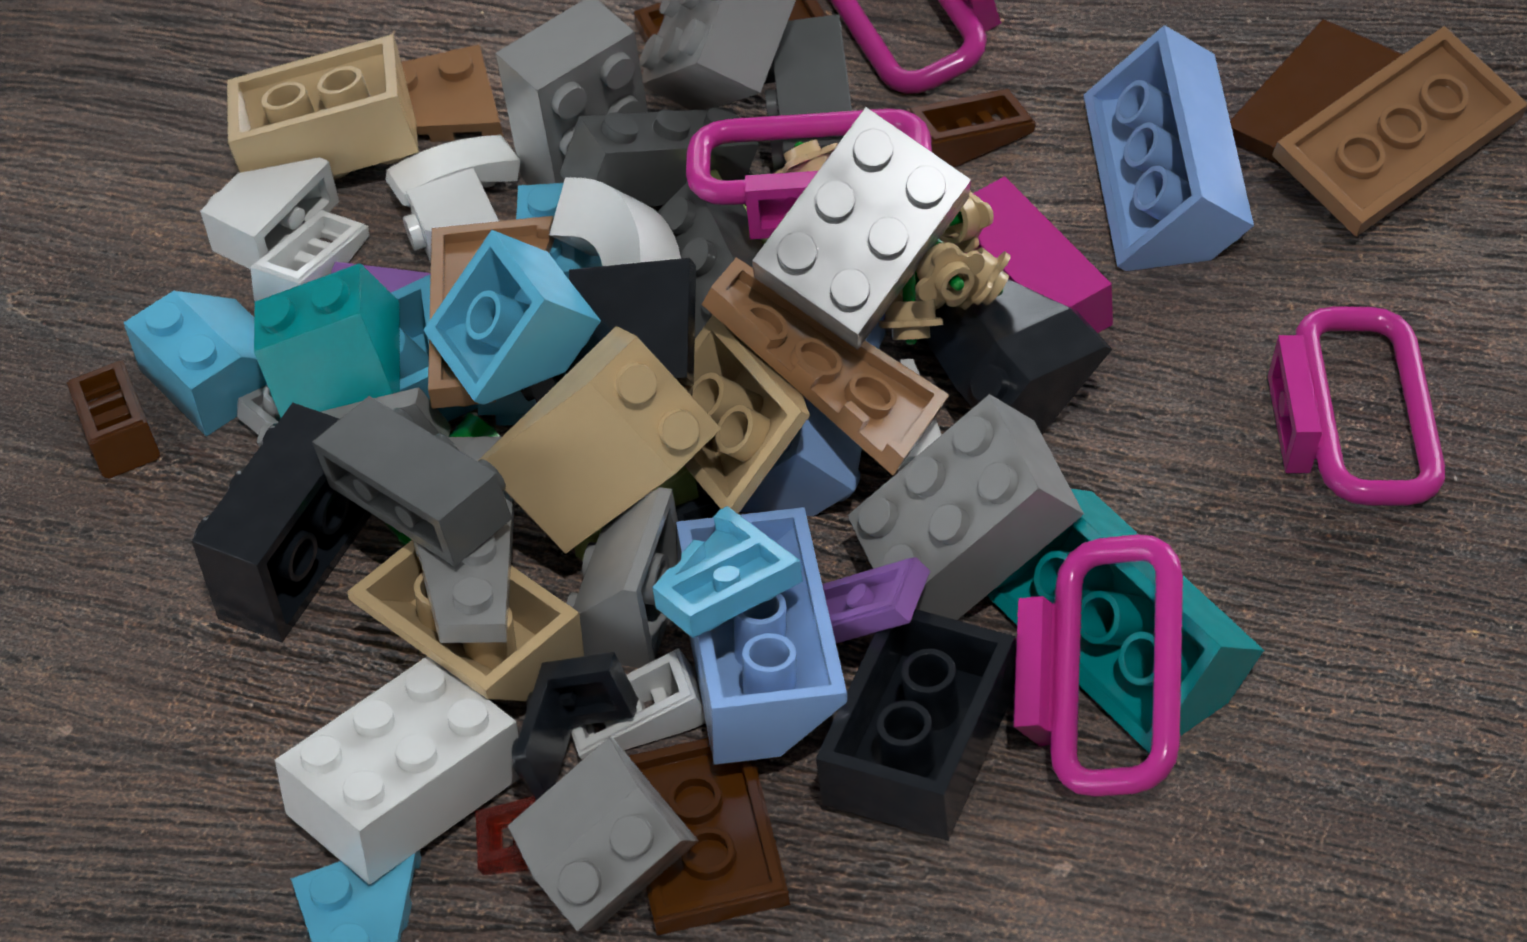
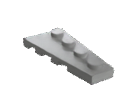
M501 437L448 438L456 445L459 451L478 461ZM503 491L512 519L456 567L413 540L417 557H419L424 584L440 643L507 642L515 501L505 491Z

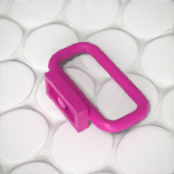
M830 0L881 80L891 89L905 94L922 93L934 89L971 69L985 52L987 42L985 32L1001 24L995 0H938L962 35L963 45L955 52L924 68L908 71L899 66L857 0Z
M871 109V111L932 152L931 135L927 124L916 114L902 109ZM863 110L734 118L714 121L701 127L689 141L686 152V178L689 188L701 200L712 204H746L750 239L769 238L818 171L745 175L744 180H718L711 176V151L720 145L728 143L845 136Z
M1333 306L1319 308L1304 316L1296 328L1295 335H1278L1267 377L1285 473H1311L1314 459H1317L1319 472L1325 485L1338 497L1350 503L1360 505L1408 506L1424 503L1434 497L1445 482V462L1419 343L1411 325L1400 315L1383 308ZM1370 331L1380 333L1392 342L1420 469L1418 477L1410 480H1365L1351 475L1346 470L1320 344V336L1325 332Z
M1135 534L1098 538L1082 543L1068 554L1059 568L1055 585V603H1051L1044 596L1018 598L1014 727L1039 746L1050 745L1054 772L1065 787L1079 795L1099 797L1136 794L1151 790L1167 778L1177 761L1180 747L1183 574L1180 559L1172 547L1155 536ZM1145 561L1153 566L1156 574L1151 752L1145 761L1136 766L1087 769L1080 764L1077 755L1083 580L1091 569L1100 565Z

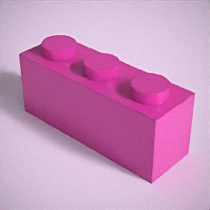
M1005 176L972 193L983 202H987L991 206L994 215L993 223L983 228L980 233L977 249L982 247L996 258L1004 251L1010 254L1011 258L1003 269L1009 275V280L1077 310L1097 333L1113 325L1112 284Z

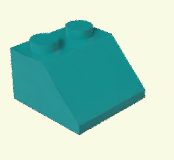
M361 263L255 301L254 354L280 417L282 418L292 402L321 412L361 402L368 396L377 398L400 392L399 300Z

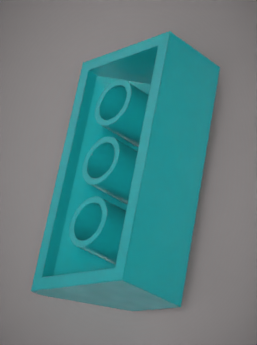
M1071 489L1084 515L986 595L1016 625L1018 621V598L1044 596L1051 603H1055V585L1059 568L1068 554L1082 543L1098 538L1138 534L1094 492ZM1145 561L1100 565L1087 573L1082 585L1079 686L1150 753L1153 732L1155 569L1150 563ZM1184 575L1180 736L1228 704L1265 651Z

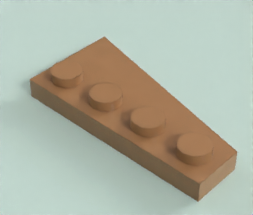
M480 44L401 62L416 119L417 135L429 134L431 142L455 141V134L460 132L481 131L482 136L502 135L503 137Z

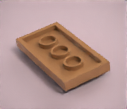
M1443 26L1279 140L1272 156L1357 237L1519 121L1527 109V102L1448 28Z

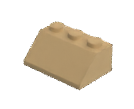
M393 34L227 80L228 144L240 173L320 157L329 161L333 179H338L357 169L379 163L393 164L401 161L408 155L419 153L416 119Z
M413 540L347 591L351 602L487 699L527 701L529 693L534 689L543 662L584 656L580 613L513 566H511L507 642L440 643L424 584L419 557H417Z

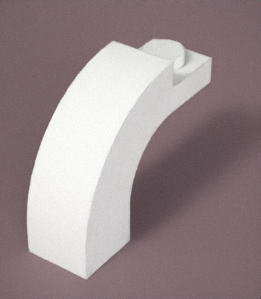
M565 177L550 236L589 255L600 256L602 266L681 258L677 241L670 226L653 208L602 182L587 178Z

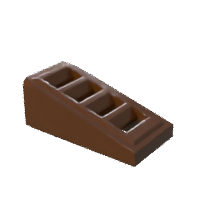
M1008 88L905 110L916 114L927 124L931 135L932 153L952 167H956L1034 133L1036 122ZM997 114L1001 120L995 121L991 115Z
M123 360L111 363L66 382L88 444L104 478H113L159 458L158 446Z

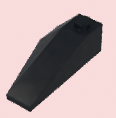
M1009 279L1003 288V293L988 305L982 302L979 305L973 303L964 310L959 305L950 307L945 303L942 307L935 310L936 317L943 318V325L930 326V338H924L957 391L972 408L990 394L1034 420L1041 434L1047 430L1112 351V348L1077 310Z

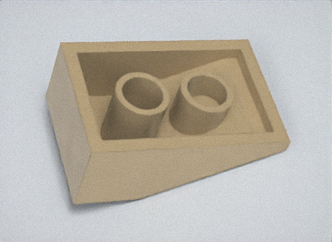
M712 315L695 338L694 385H685L683 387L722 429L684 466L720 509L728 506L739 514L809 418L810 414L803 395Z
M616 326L480 459L488 461L498 470L506 484L504 491L566 554L675 475L722 428L636 335Z

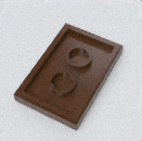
M1322 19L1232 117L1230 123L1235 144L1281 165L1272 156L1279 140L1403 54Z
M709 737L628 756L698 840L694 846L646 887L657 936L791 905L755 760L714 765Z

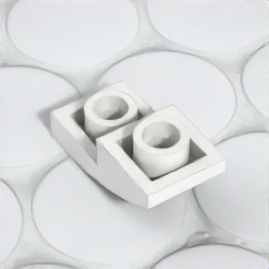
M502 135L474 137L438 145L408 157L387 169L386 181L402 205L410 207L406 190L472 167L483 187L494 186L496 182L517 181L520 159Z

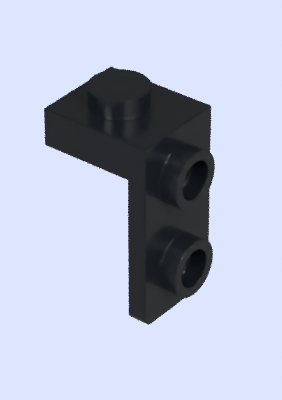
M615 652L543 662L541 664L534 689L527 698V711L519 737L514 740L512 745L514 769L520 778L525 779L536 801L556 784L573 726L634 717L639 699Z

